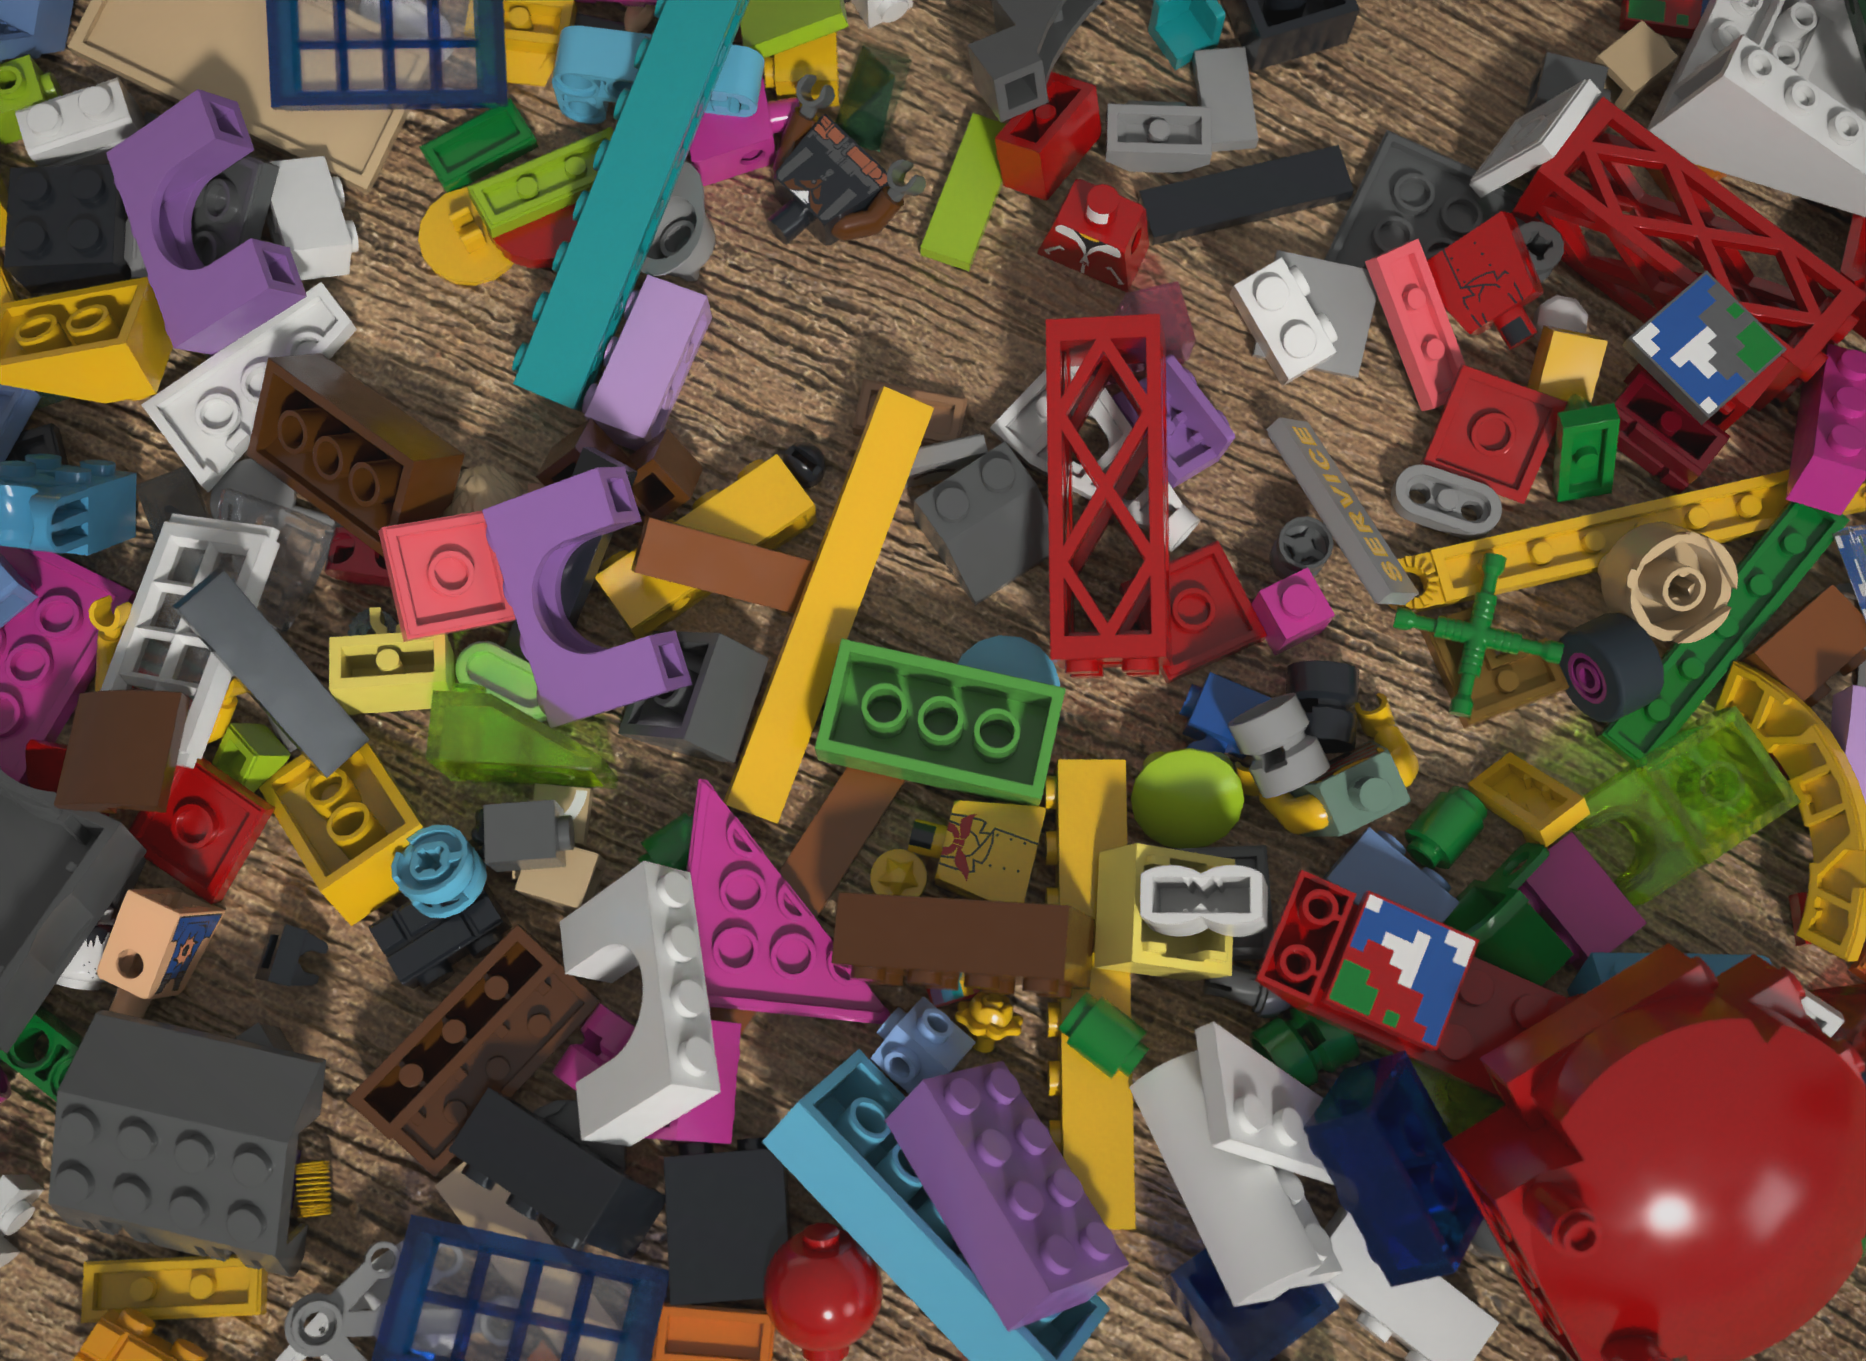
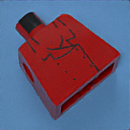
M1500 211L1427 260L1444 307L1470 335H1479L1495 326L1507 347L1511 350L1538 333L1523 307L1541 296L1544 291L1518 223L1512 213Z

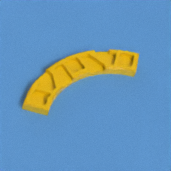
M1733 661L1714 713L1737 725L1760 744L1767 753L1774 755L1790 778L1787 782L1798 804L1804 826L1809 827L1813 863H1809L1808 893L1804 913L1796 935L1846 961H1858L1866 939V803L1860 784L1846 754L1831 731L1811 707L1791 689L1770 675L1744 662Z

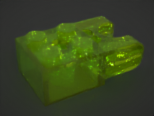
M1735 705L1706 713L1650 752L1584 794L1583 797L1586 800L1590 814L1570 830L1577 832L1582 829H1594L1610 820H1615L1623 824L1631 832L1635 841L1633 861L1627 870L1615 878L1613 883L1632 906H1636L1655 898L1702 865L1710 864L1801 801ZM1706 779L1708 780V783L1710 785L1707 788L1705 786Z

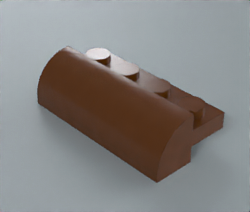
M517 924L346 1100L388 1140L393 1138L435 1177L455 1156L448 1149L488 1087L511 1098L584 1022L601 1001L575 976L565 974L564 965L559 962V959L526 929Z

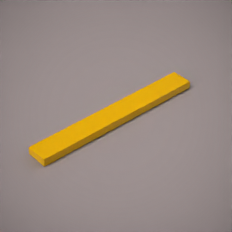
M885 386L879 389L723 802L726 805L778 824L828 692L841 638L848 639L934 407Z

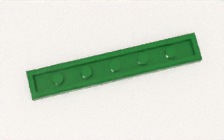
M1789 501L1770 527L1765 530L1736 566L1738 573L1737 590L1732 588L1731 597L1727 605L1731 607V610L1722 625L1707 637L1696 642H1674L1661 657L1664 670V684L1659 697L1650 704L1614 722H1608L1597 738L1640 772L1647 770L1728 671L1733 661L1737 660L1850 519L1843 514L1839 516Z

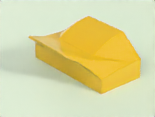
M470 0L463 34L466 42L479 53L486 66L490 80L544 87L554 69L561 30L575 25L577 15L575 0Z

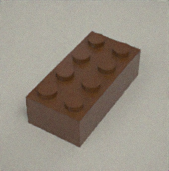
M838 892L831 963L851 969L850 979L869 981L868 984L903 987V979L907 977L906 983L924 985L923 988L958 991L959 981H964V987L979 989V992L1001 995H1014L1015 985H1022V991L1036 993V996L1072 999V989L1090 990L1095 919L1070 905Z

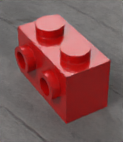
M1052 71L1046 84L1049 103L1011 118L995 137L996 156L1000 165L1003 186L1045 201L1049 200L1102 135L1096 85Z

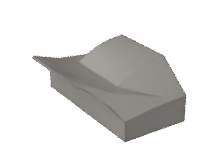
M1129 100L1126 104L1108 103L1106 115V162L1129 172L1184 173L1210 164L1212 156V107L1187 106L1184 102Z

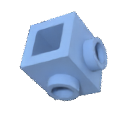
M923 996L908 1013L898 1007L883 1023L877 1034L884 1041L871 1056L870 1060L910 1094L923 1079L951 1073L976 1042L953 1023L944 1012L937 1009Z

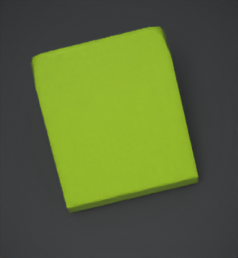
M230 723L212 760V764L254 793L288 761L291 754L267 726L255 723Z

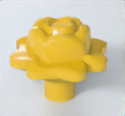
M979 992L971 1001H960L958 1003L955 1020L965 1025L969 1032L973 1034V1040L976 1042L973 1048L979 1052H992L996 1040H1001L1005 1036H1018L1021 1034L1023 1017L1013 1011V1005L1005 995Z

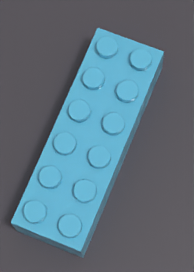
M860 1049L800 1099L762 1141L969 1361H1072L1110 1310L1108 1305L1095 1294L1085 1303L1010 1332L1007 1331L885 1122V1119L906 1097Z

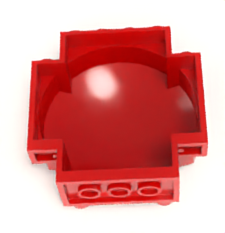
M1667 943L1480 1058L1505 1106L1445 1142L1443 1146L1542 1327L1572 1361H1672L1671 1359L1678 1358L1680 1361H1740L1782 1341L1807 1323L1839 1291L1863 1255L1862 1240L1866 1236V1085L1860 1073L1865 1071V1065L1858 1052L1849 1042L1843 1038L1837 1041L1825 1034L1820 1026L1807 1015L1801 1003V1000L1806 997L1805 991L1799 980L1786 967L1776 968L1756 954H1752L1715 977L1710 967L1699 956L1690 958Z

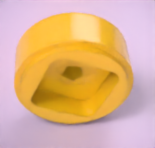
M904 849L889 850L880 855L872 866L870 874L871 887L874 894L921 897L927 883L926 868L922 860L912 852Z

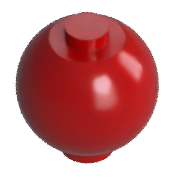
M815 1223L807 1226L802 1232L790 1237L773 1255L764 1277V1304L775 1329L790 1343L802 1348V1355L806 1360L840 1361L848 1355L849 1345L859 1340L869 1330L879 1313L883 1298L881 1270L879 1265L847 1231L838 1229L837 1226L830 1223Z

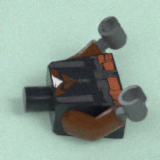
M810 74L803 76L797 83L796 95L802 106L795 107L782 134L772 172L774 174L776 198L782 207L769 217L766 223L775 237L785 245H788L805 229L826 246L832 245L838 240L849 241L878 235L904 205L903 197L905 194L916 196L924 191L926 187L925 178L915 175L905 185V175L913 168V162L904 159L897 160L891 164L887 172L828 115L824 114L818 118L816 115L817 109L830 106L834 101L835 93L832 86L824 85L820 96L814 101L811 96V89L816 83L817 76Z

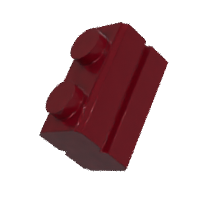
M1642 370L1613 401L1620 417L1617 449L1652 476H1659L1660 482L1676 494H1680L1703 473L1731 437L1709 420L1701 425L1660 383Z

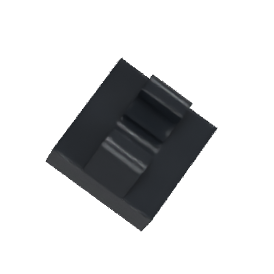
M272 923L254 979L289 987L313 986L317 984L319 976L303 971L298 963L300 955L308 951L326 954L328 945L326 942L310 934L306 929L287 924Z

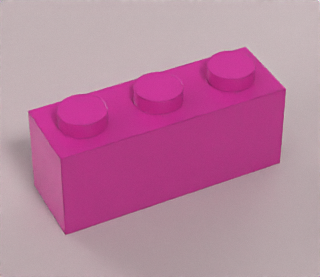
M1828 343L1823 353L1829 356L1828 359L1801 388L1786 500L1841 516L1866 479V353Z

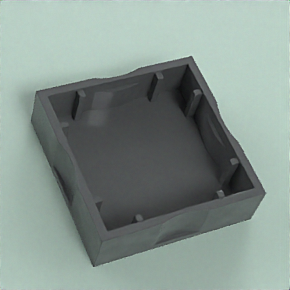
M0 769V1050L8 1053L142 860L147 850L121 822L99 812L58 809L54 806L55 792L35 789L21 784Z

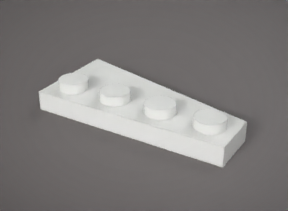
M322 282L305 292L307 297L220 350L141 404L198 483L207 492L218 483L248 450L268 358L321 353L330 359L357 330Z
M1215 1022L1195 1029L1211 1147L1357 1193H1363L1379 1187L1375 1167L1377 1152L1370 1138L1369 1130Z

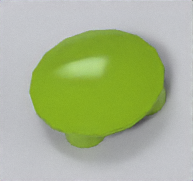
M1184 748L1167 752H1153L1146 757L1142 764V771L1134 782L1131 804L1134 819L1150 838L1168 847L1179 849L1200 848L1209 846L1225 837L1234 827L1241 815L1244 795L1241 779L1234 771L1232 761L1228 756L1221 752Z

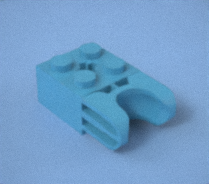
M52 454L25 455V461H1L0 546L51 553L91 555L136 537L137 473L117 471L116 463L106 460L80 461V466L62 465L61 456Z

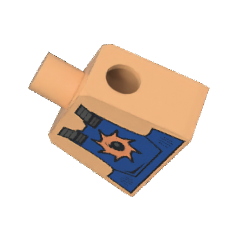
M177 887L128 889L96 970L97 976L100 979L118 987L107 1010L144 1018L152 999L179 995L185 989L226 910L213 904L211 905L209 902Z

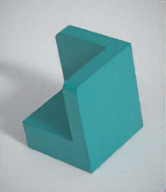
M1154 0L1147 32L1174 70H1177L1192 61L1194 51L1210 50L1218 47L1226 14L1217 0Z

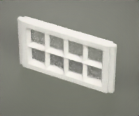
M172 513L169 522L164 521L100 691L153 690L182 692L190 699L176 763L177 766L194 769L197 759H202L232 674L171 606L213 571L220 568L225 570L257 608L280 546L277 542L280 531L274 527Z

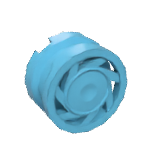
M432 825L418 830L407 838L410 844L403 853L396 852L391 869L392 879L398 885L399 890L409 898L413 906L420 913L430 918H446L459 914L472 905L483 891L487 879L486 864L461 831L450 825ZM441 903H454L444 907L441 905Z

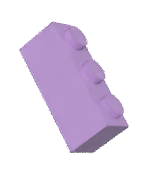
M648 274L641 290H634L631 293L624 312L626 324L620 337L614 336L608 343L603 360V365L606 367L599 384L593 383L587 390L582 406V412L585 414L586 421L592 418L615 444L637 451L663 432L712 319L706 295Z

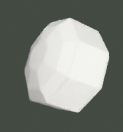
M1555 295L1542 303L1534 313L1532 323L1538 331L1535 338L1539 342L1543 325L1586 333L1588 313L1577 299Z

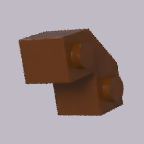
M589 418L551 448L536 478L545 487L570 478L582 448L594 447L638 471L632 485V492L641 522L632 525L643 526L646 515L663 519L690 500L703 467L668 429H665L627 457L594 420Z

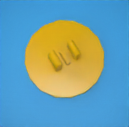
M467 187L444 194L430 205L420 221L418 242L423 259L437 276L451 283L476 286L496 280L514 264L503 256L502 251L495 244L493 245L488 236L487 228L469 197Z

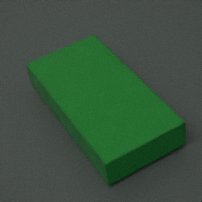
M511 98L419 148L447 193L466 187L539 146L535 136Z

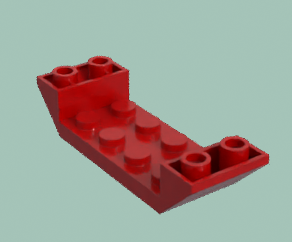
M1301 869L1291 889L1255 981L1303 1013L1502 1101L1480 1058L1584 995L1581 993L1568 998L1473 956L1437 1051L1430 1052L1320 1002L1358 909V905L1353 904L1357 894Z

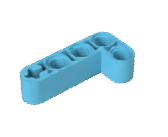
M576 25L562 29L552 76V85L563 115L584 124H598L606 120L608 103H616L624 88L631 90L639 70L634 68L636 52L642 39L645 36L651 38L653 34ZM732 44L705 113L736 117H749L756 113L765 63L763 56L759 52L749 47Z

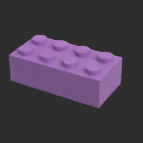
M1003 1061L923 1079L885 1119L889 1129L1008 1332L1087 1302L1129 1265V1262L1117 1245L1114 1235L1102 1221L1084 1192L1081 1182L1069 1168L1051 1139L1048 1129L1041 1123L1020 1089L1017 1079L1010 1073Z

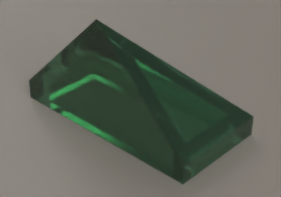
M862 46L835 123L860 147L877 152L881 151L908 76L912 59L869 46Z

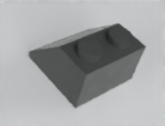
M1005 441L914 500V521L975 606L1049 558L1047 505L1037 484Z
M653 631L652 635L669 631ZM676 631L692 685L627 705L618 734L702 760L735 763L738 751L745 740L746 726L755 699L762 688L763 675L769 658L721 633Z

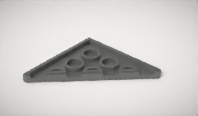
M146 111V114H144L145 125L160 115ZM248 154L212 178L202 189L193 209L191 234L197 256L205 267L248 239H261L279 166ZM204 354L206 360L213 356L210 354Z
M1386 130L1324 260L1367 269L1365 261L1418 238L1426 260H1429L1500 211L1511 213L1524 191L1505 184L1480 198L1469 185L1471 178L1477 170ZM1538 214L1536 218L1545 223L1540 214ZM1515 217L1519 228L1526 224L1521 219Z

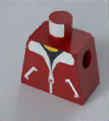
M1075 179L1058 208L1037 254L1128 293L1149 250L1146 209L1141 204L1120 196L1116 189L1110 185H1094L1083 179Z

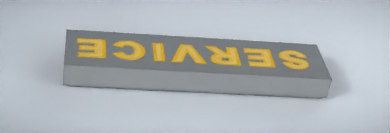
M1279 417L1266 429L1268 436L1373 601L1377 604L1406 605L1419 592L1309 422Z

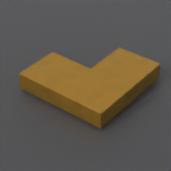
M1472 607L1446 617L1469 622ZM1420 630L1449 697L1452 699L1457 694L1461 675L1457 672L1464 643L1433 637L1434 632ZM1546 637L1538 641L1545 642L1548 641V639ZM1486 648L1480 678H1475L1471 694L1474 703L1471 717H1458L1465 729L1562 693L1569 688V685L1559 664L1545 662L1540 656L1524 652H1518L1517 655L1503 653L1497 656L1493 649Z

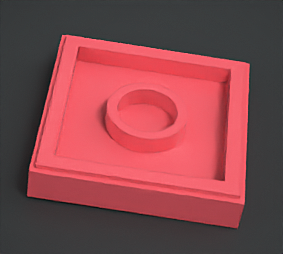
M482 511L387 526L378 530L403 642L516 620L513 608L509 605L503 593L504 579L496 554L490 548L486 538L487 525Z

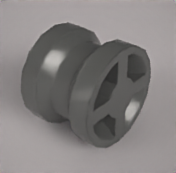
M1530 222L1523 224L1520 227V231L1542 284L1561 260L1564 253V242L1560 233L1552 226L1543 222ZM1529 247L1536 249L1541 255L1536 256L1530 252Z

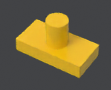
M1511 752L1467 783L1470 792L1480 799L1487 809L1522 831L1526 843H1535L1547 847L1590 814L1583 796Z

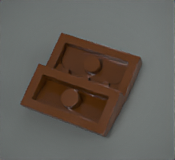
M105 690L80 693L54 806L58 809L113 814L117 813V809L166 813L190 699L182 692L153 690Z

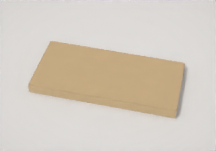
M91 0L67 46L74 55L175 103L180 102L197 89L236 101L251 139L293 159L325 156L331 177L338 176L341 182L368 195L436 59L433 50L330 0Z

